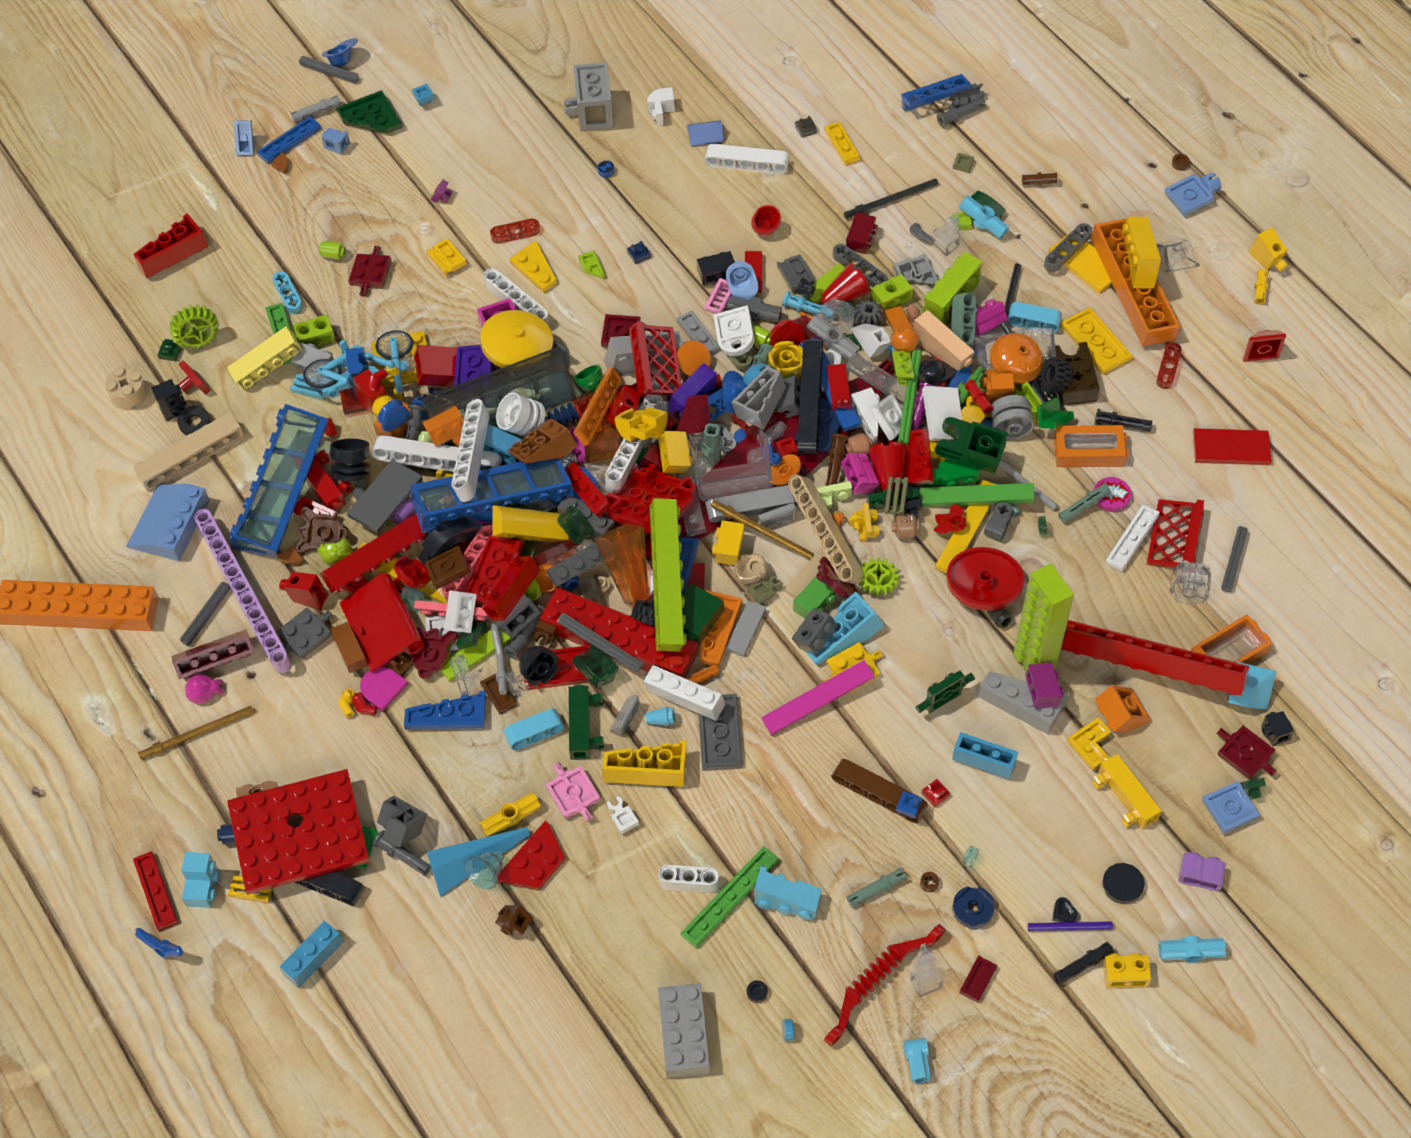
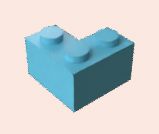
M185 852L181 870L186 879L182 900L186 907L211 908L212 901L216 899L217 892L215 886L216 882L220 880V869L216 866V862L210 853Z

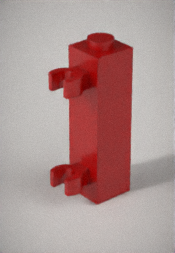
M323 449L316 454L306 483L325 507L336 511L345 505L343 495L352 492L351 484L348 481H342L338 486L335 485L321 466L330 461L327 457L328 454ZM293 457L295 468L299 472L304 459Z
M517 552L512 556L511 553H508L504 559L511 566L495 588L491 586L489 590L484 586L480 591L481 595L487 599L481 608L492 621L506 620L541 569L531 556L521 557Z

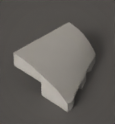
M926 254L895 263L892 267L896 276L902 274L908 282L935 285L938 280Z

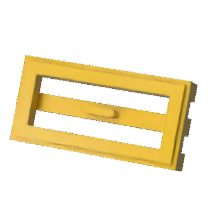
M233 875L230 891L227 894L229 897L269 903L273 888L259 892L266 893V896L235 892L236 889L245 890V887L242 885L244 884L243 877Z

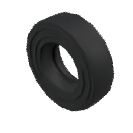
M189 406L183 409L177 418L178 427L186 436L211 423L209 413L201 406ZM198 416L201 418L200 423L195 426L187 424L191 417Z

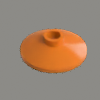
M792 454L781 457V462L778 465H772L769 469L768 480L775 486L787 484L791 476L799 473L801 460L798 456Z

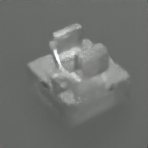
M514 671L506 673L514 698L521 697V690L530 688L528 682L521 684L525 680L521 674L516 676Z

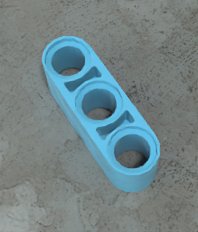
M1014 302L1010 307L1008 323L1017 327L1056 333L1060 327L1062 313L1056 309Z
M552 708L511 724L503 732L510 748L518 750L561 732L564 729V724L557 710Z

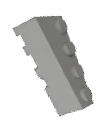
M674 331L676 350H678L683 341L679 331ZM661 332L659 334L666 341L669 340L668 332ZM651 333L645 334V336L650 340H652L654 337V335H652ZM630 336L610 337L604 362L607 369L613 366L619 375L635 371ZM657 338L653 341L659 349L664 346ZM650 346L647 347L648 353L654 357L657 353ZM665 347L662 352L670 358L671 352ZM659 355L655 358L660 364L666 363Z
M989 671L980 685L978 697L1048 735L1065 709L1070 694L1063 692V698H1061L1058 707L1035 709L1027 681Z

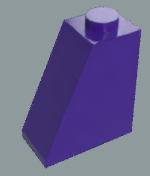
M703 363L671 396L669 409L679 416L684 411L688 396L712 394L715 389L717 373Z

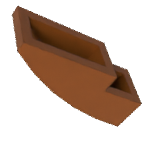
M346 622L331 628L330 631L348 672L352 673L368 666L349 623Z

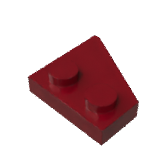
M708 395L688 396L680 422L675 431L686 432V434L703 433L705 425L710 423Z

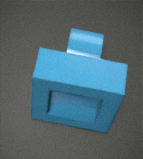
M428 84L412 89V94L420 106H423V103H431V100H434V94Z

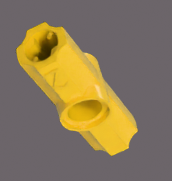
M531 792L514 803L504 804L500 811L479 822L486 837L493 836L508 827H516L520 820L539 810L541 805L535 794ZM509 813L515 814L513 817H506Z

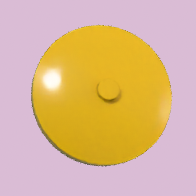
M508 310L493 315L485 322L480 334V346L484 355L495 365L507 370L525 371L540 366L549 358L553 347V334L547 323L540 317L526 311Z

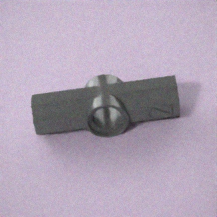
M731 296L728 299L727 311L748 305L751 321L764 319L780 322L782 307L766 304L757 297H752L748 300Z

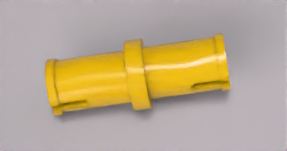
M1259 269L1257 271V281L1254 284V289L1256 290L1254 303L1258 305L1266 303V291L1269 288L1267 283L1269 271H1266V269Z

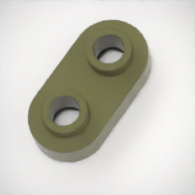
M741 344L735 345L734 349L741 347ZM749 352L740 356H728L738 370H748L752 365V357Z

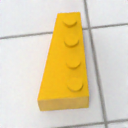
M1127 216L1126 223L1122 226V233L1125 235L1133 288L1154 289L1161 257L1149 218Z
M687 740L679 741L680 743L670 744V742L661 743V746L649 747V745L641 746L640 749L635 750L627 748L604 752L602 767L603 782L684 787Z

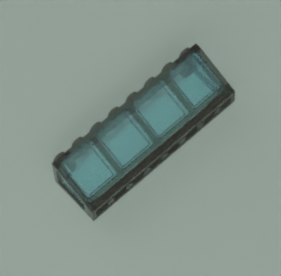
M558 346L421 399L426 420L454 406L458 408L464 419L468 403L472 400L480 399L489 413L488 424L499 428L496 421L497 409L501 400L509 393L514 392L543 404L545 411L575 400L576 395L566 359ZM452 439L441 444L447 446H455Z

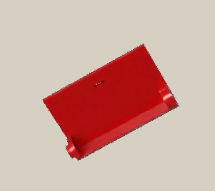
M378 574L374 579L339 602L363 652L370 672H375L404 651L407 654H416L424 648L423 640L391 574Z

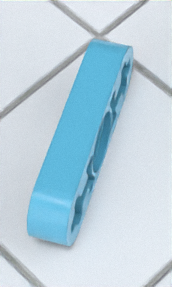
M283 271L276 272L272 280L287 311L290 314L301 312L303 308L302 302L289 276ZM286 290L292 291V293L289 295L283 294V292ZM292 300L294 301V304L296 305V306H294V307H293V305H291V302H290V301H292Z

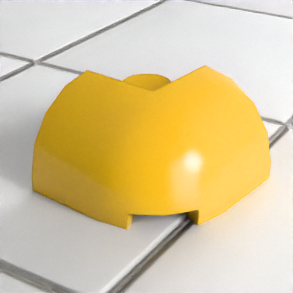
M651 407L637 411L631 408L616 416L615 423L620 435L629 442L637 438L640 440H647L649 437L658 439L665 430L668 415L665 411Z

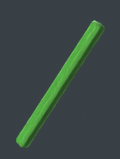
M917 349L911 352L914 378H909L906 385L898 442L907 445L910 438L922 356L921 350Z

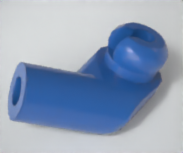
M772 444L764 445L766 462L778 465L781 462V456L776 452L774 453Z

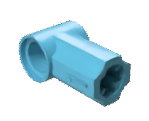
M926 1038L904 1040L905 1057L909 1062L912 1083L919 1084L930 1081L931 1075L927 1059L928 1045Z

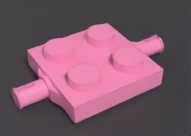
M560 762L557 765L554 764L553 768L558 776L546 783L545 786L564 819L581 813L585 821L589 822V819L592 820L593 816L588 808L601 801L599 794L581 766L565 771Z

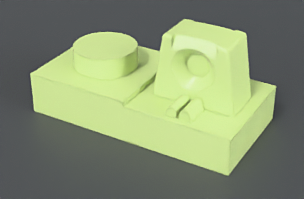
M850 481L816 488L827 508L832 507V500H845L851 497L852 494Z

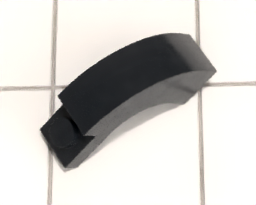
M461 516L452 521H445L435 528L421 545L424 549L418 559L425 565V562L448 551L454 545L460 542L472 541L481 526L473 516Z

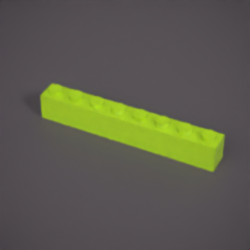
M654 498L650 505L656 651L680 652L683 645L686 644V633H683L685 615H682L685 600L684 596H681L684 581L683 578H680L683 562L679 560L682 544L678 540L681 526L677 521L680 515V508L677 507L676 499Z

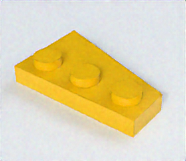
M536 240L509 258L510 264L542 293H545L557 284V280Z

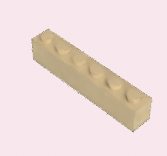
M229 412L220 416L215 421L204 425L194 433L188 434L185 438L171 444L164 450L155 453L148 459L139 462L132 468L140 483L149 492L158 485L167 482L242 439L244 435L240 425Z

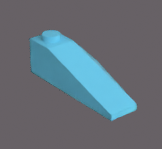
M857 592L838 607L837 610L839 612L833 618L838 626L817 656L806 652L816 665L858 642L861 643L871 638L885 626L878 615Z

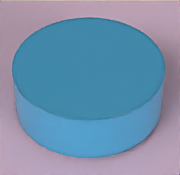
M783 1019L782 1021L784 1041H793L794 1024L791 1019Z

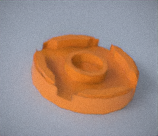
M699 341L685 342L677 350L679 371L688 377L703 363L708 367L710 366L711 355L709 350Z

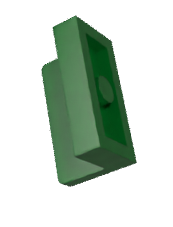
M1054 397L1037 407L1039 428L1056 429L1074 419V411L1060 410L1059 397Z

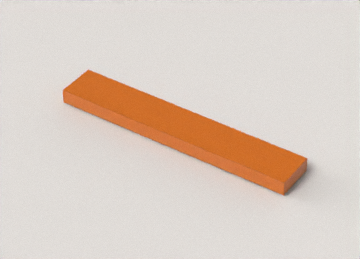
M613 366L607 369L574 430V434L584 446L591 442L616 394V390L623 381Z

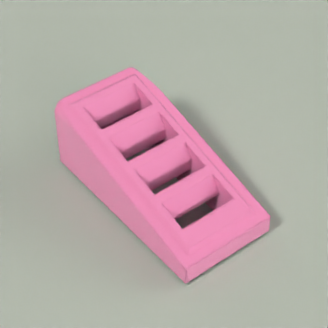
M719 278L705 306V310L715 314L725 310L729 297L733 296L726 280ZM715 299H718V300L723 301V302H722V304H721V303L716 302V301H714V300H715ZM714 304L719 306L720 308L718 310L716 308L711 307V305Z

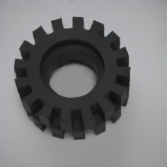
M1055 357L1048 358L1044 362L1045 366L1041 367L1042 372L1039 374L1041 376L1039 378L1040 385L1043 389L1057 393L1062 392V390L1064 391L1065 386L1069 385L1068 380H1071L1069 375H1072V371H1069L1071 369L1070 363Z
M636 600L631 617L637 621H642V623L655 626L654 603Z

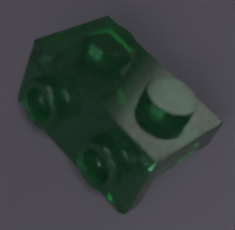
M592 644L588 651L574 656L572 660L576 668L596 688L614 681L619 669L605 652Z

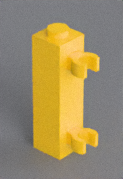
M1116 754L1113 757L1107 756L1104 758L1098 771L1100 774L1094 777L1095 781L1092 784L1096 789H1100L1107 783L1129 811V813L1123 816L1124 819L1121 821L1123 825L1127 828L1137 822L1143 829L1157 821L1162 810L1121 757Z

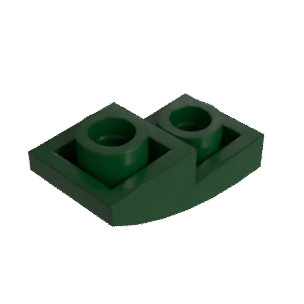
M979 190L971 196L980 205L991 207L997 218L1006 212V209L996 200Z
M488 620L473 621L471 633L461 632L456 646L460 650L476 646L478 637L485 634Z

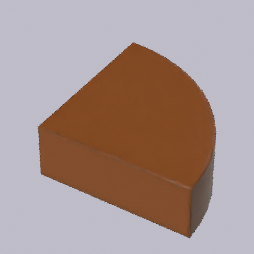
M281 153L271 165L274 169L286 174L288 171V159L284 153Z
M294 547L277 556V559L282 564H294L296 566L304 563Z

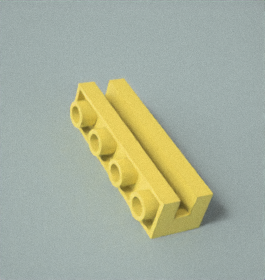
M285 326L227 368L235 383L243 390H246L291 357L297 355L303 348L296 341L295 334Z

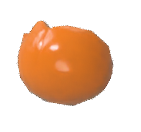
M908 328L901 333L897 329L890 336V344L896 351L910 353L916 348L920 340L919 335Z
M539 565L538 567L541 570L535 577V580L539 584L541 593L555 591L556 586L546 572L553 565Z

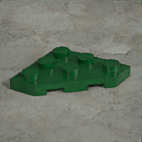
M382 90L336 107L337 114L343 124L386 134L402 128L401 121Z

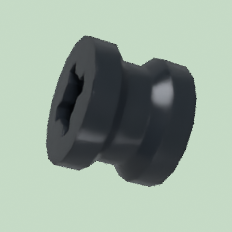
M802 277L797 287V294L806 295L807 298L811 299L817 282H810Z

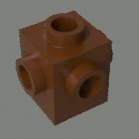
M518 904L505 905L499 911L495 923L501 927L500 931L508 936L523 935L533 917Z

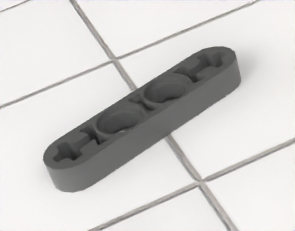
M1087 223L1079 224L1046 256L1044 261L1045 270L1049 272L1058 271L1091 238L1092 227ZM1075 240L1078 242V244L1072 245L1069 243V241ZM1063 250L1066 251L1067 254L1061 255L1058 252Z
M837 244L834 246L833 258L842 266L846 267L849 261L856 260L858 264L852 266L855 270L858 268L861 272L865 269L871 271L870 274L862 272L871 287L888 281L885 273L846 245Z

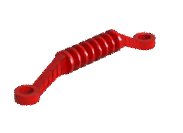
M938 924L927 937L889 945L887 947L888 953L885 951L881 953L883 959L877 957L875 959L876 964H869L872 971L864 969L865 976L861 974L857 976L860 983L856 980L852 981L854 989L850 986L845 988L846 992L839 1023L827 1034L824 1042L831 1047L845 1033L850 1012L854 1007L863 1002L860 995L868 997L867 990L874 991L872 983L879 986L880 981L878 978L885 980V973H892L890 967L895 969L898 967L896 961L902 963L910 952L934 945L943 936L946 929L941 924Z

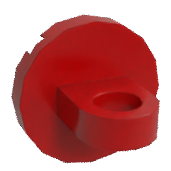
M787 319L780 321L771 330L769 336L770 343L773 347L779 342L791 341L794 345L800 346V343L805 340V331L801 324L795 320Z
M408 556L400 557L394 564V571L397 575L394 582L399 592L403 594L410 592L413 588H425L431 580L426 566L415 558L413 560L408 559ZM401 581L407 585V588L403 587Z

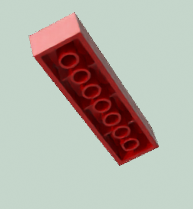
M556 588L540 616L541 621L556 626L559 637L582 646H591L594 650L598 649L557 622L562 613L567 614L643 663L642 670L647 672L654 665L682 678H686L698 655V642L686 638V644L683 645L680 652L656 651L654 625L642 623V621H637L629 615L560 588ZM600 650V653L609 656L608 654Z

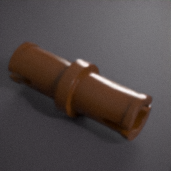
M1037 172V174L1022 175V186L1057 184V172L1046 174Z

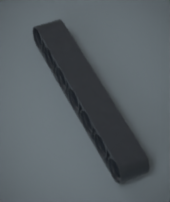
M803 340L798 425L799 455L818 454L823 340Z

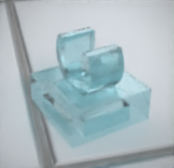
M405 586L402 590V599L406 607L419 611L414 608L415 600L424 601L425 592Z

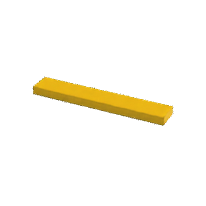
M983 480L980 485H995V484L990 483V482H988V481H986V480ZM992 504L968 506L964 513L967 526L962 531L953 533L936 563L935 569L947 574L949 563L957 554L968 549Z

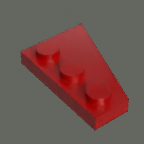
M925 429L910 431L903 479L905 477L909 480L908 485L934 482L929 432Z

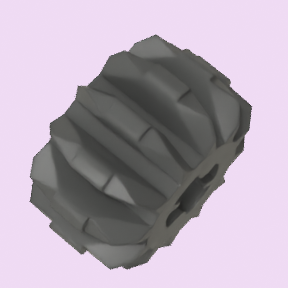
M868 298L867 302L861 300L860 304H856L853 317L856 324L862 325L866 323L878 326L883 321L884 311L881 304H877L876 300L870 302Z

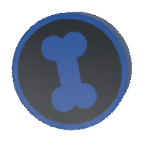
M601 161L597 166L598 174L601 177H610L615 172L614 164L611 161Z

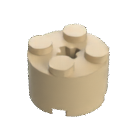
M116 367L106 379L105 388L115 407L122 410L132 409L131 407L135 405L138 407L145 401L147 396L146 387L140 373L135 369Z

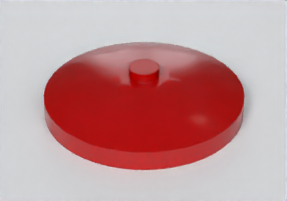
M975 547L960 552L951 560L947 569L946 582L951 594L962 604L978 610L993 611L1010 606L1020 597L1024 586V572L1020 564L1009 554L995 548Z

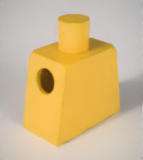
M1271 227L1258 234L1248 252L1266 270L1274 266L1279 272L1285 270L1288 264L1283 258L1287 253V248L1274 228Z

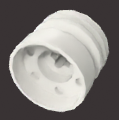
M514 392L509 393L501 400L496 413L497 425L505 431L525 438L529 432L535 431L545 421V408L538 401Z

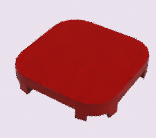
M649 464L650 467L638 470L635 466L630 470L631 477L624 483L620 492L615 494L608 492L605 496L612 504L606 510L607 514L614 521L646 533H651L650 505L654 498L676 499L677 507L680 508L679 518L694 504L696 489L690 477L686 476L682 480L660 472L655 464Z

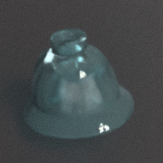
M495 850L494 852H484L478 856L468 858L465 862V873L470 882L482 889L494 888L502 871L504 856L501 852Z

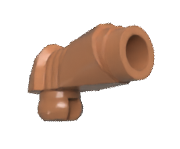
M915 304L909 305L906 308L912 328L915 319L920 316V309Z

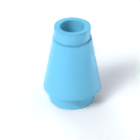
M669 706L646 712L645 714L647 724L665 726L675 724L674 708H669Z

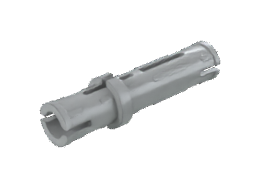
M338 95L326 100L322 99L316 104L291 112L290 114L294 123L309 116L322 112L326 113L334 107L341 106Z

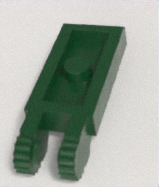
M908 488L906 501L919 499L920 492L918 488ZM899 489V497H898V505H897V506H900V505H901V497H902V490H903V489ZM895 490L892 491L891 506H893ZM887 491L868 494L866 503H869V509L878 510L883 508L886 504Z

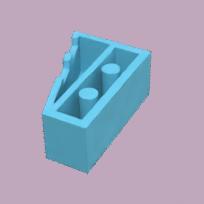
M761 866L755 885V905L765 910L775 909L785 915H798V917L804 920L816 919L822 889L797 880L796 883L784 879V874L778 873V876L766 872V867Z

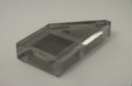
M597 574L578 581L584 598L608 607Z

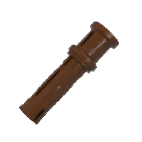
M831 435L832 446L828 452L830 463L825 486L834 485L838 482L841 459L845 456L844 446L848 439L845 435Z

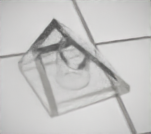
M1189 237L1156 243L1165 273L1200 266Z

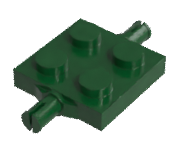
M959 670L956 673L948 674L943 681L933 683L927 690L925 701L916 705L917 712L921 713L927 710L930 714L962 694L963 688L968 683L975 680V676L971 672L965 676Z

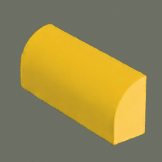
M493 506V536L561 543L569 540L568 521L561 513Z

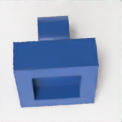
M903 791L896 807V812L915 818L922 803V797Z

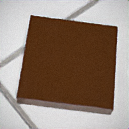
M459 546L425 562L436 590L471 573Z

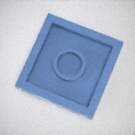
M1239 781L1202 798V802L1223 834L1247 824L1260 816Z

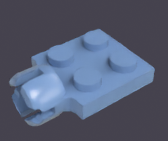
M1209 173L1203 177H1197L1193 174L1165 188V194L1182 215L1186 216L1213 202L1214 196L1212 194L1221 190V182L1218 177L1212 179V177L1216 176L1215 173Z

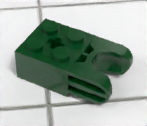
M954 417L945 418L942 424L943 432L952 436L955 440L941 439L935 446V453L940 457L995 475L1008 432L974 421L969 423Z

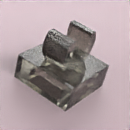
M811 116L795 121V127L801 138L817 133V128Z

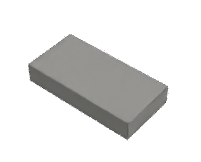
M794 503L760 514L758 515V523L766 528H770L795 519L796 507Z

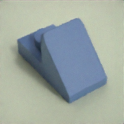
M235 120L236 155H254L256 136H253L252 120Z

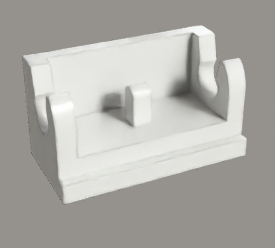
M449 590L444 629L471 633L476 594Z

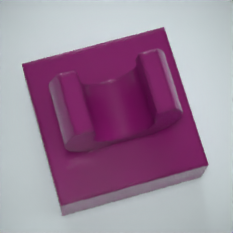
M442 179L431 197L432 201L437 202L439 199L445 203L449 201L450 198L445 195L451 196L453 193L451 189L446 188L449 182Z

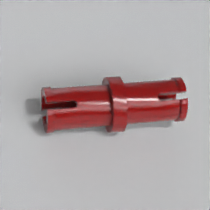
M972 379L966 382L964 387L972 396V401L978 404L984 414L990 413L994 407L986 398V393L978 387L975 380Z

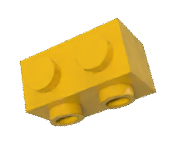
M664 431L659 438L663 473L684 474L692 463L688 451L689 440L686 437V432Z
M722 521L721 527H717L716 539L718 541L717 544H713L712 555H715V563L736 565L740 558L745 534L743 523Z
M1132 953L1129 956H1121L1120 954L1105 956L1103 972L1106 988L1149 986L1152 979L1148 955Z

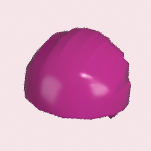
M195 675L187 681L185 695L192 703L204 704L214 694L220 695L225 692L220 687L224 681L222 679L213 680L205 675Z

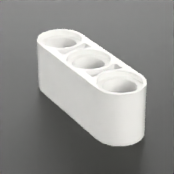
M664 865L658 873L659 884L665 890L713 893L719 887L718 872L714 868ZM671 875L673 878L665 880L664 876ZM689 876L694 878L692 881L684 880V878ZM713 878L714 881L712 883L705 882V879Z

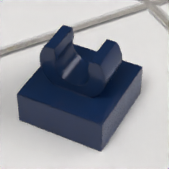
M642 241L635 245L632 244L627 248V253L634 264L651 258L650 252Z

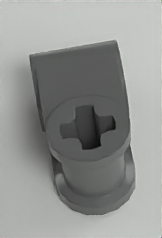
M1001 502L995 506L985 526V535L1002 541L1011 520L1012 507L1010 504Z

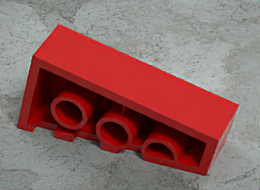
M188 213L183 216V220L179 223H173L171 225L172 228L166 233L161 232L157 240L148 242L133 254L139 270L146 278L154 276L208 247L203 231Z

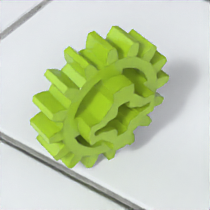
M880 557L877 558V561L870 558V563L864 561L863 566H860L863 578L858 585L863 586V592L868 590L870 596L876 593V597H879L880 593L887 596V591L893 593V589L897 588L899 581L898 568H894L893 562L888 564L887 558L884 561H881Z

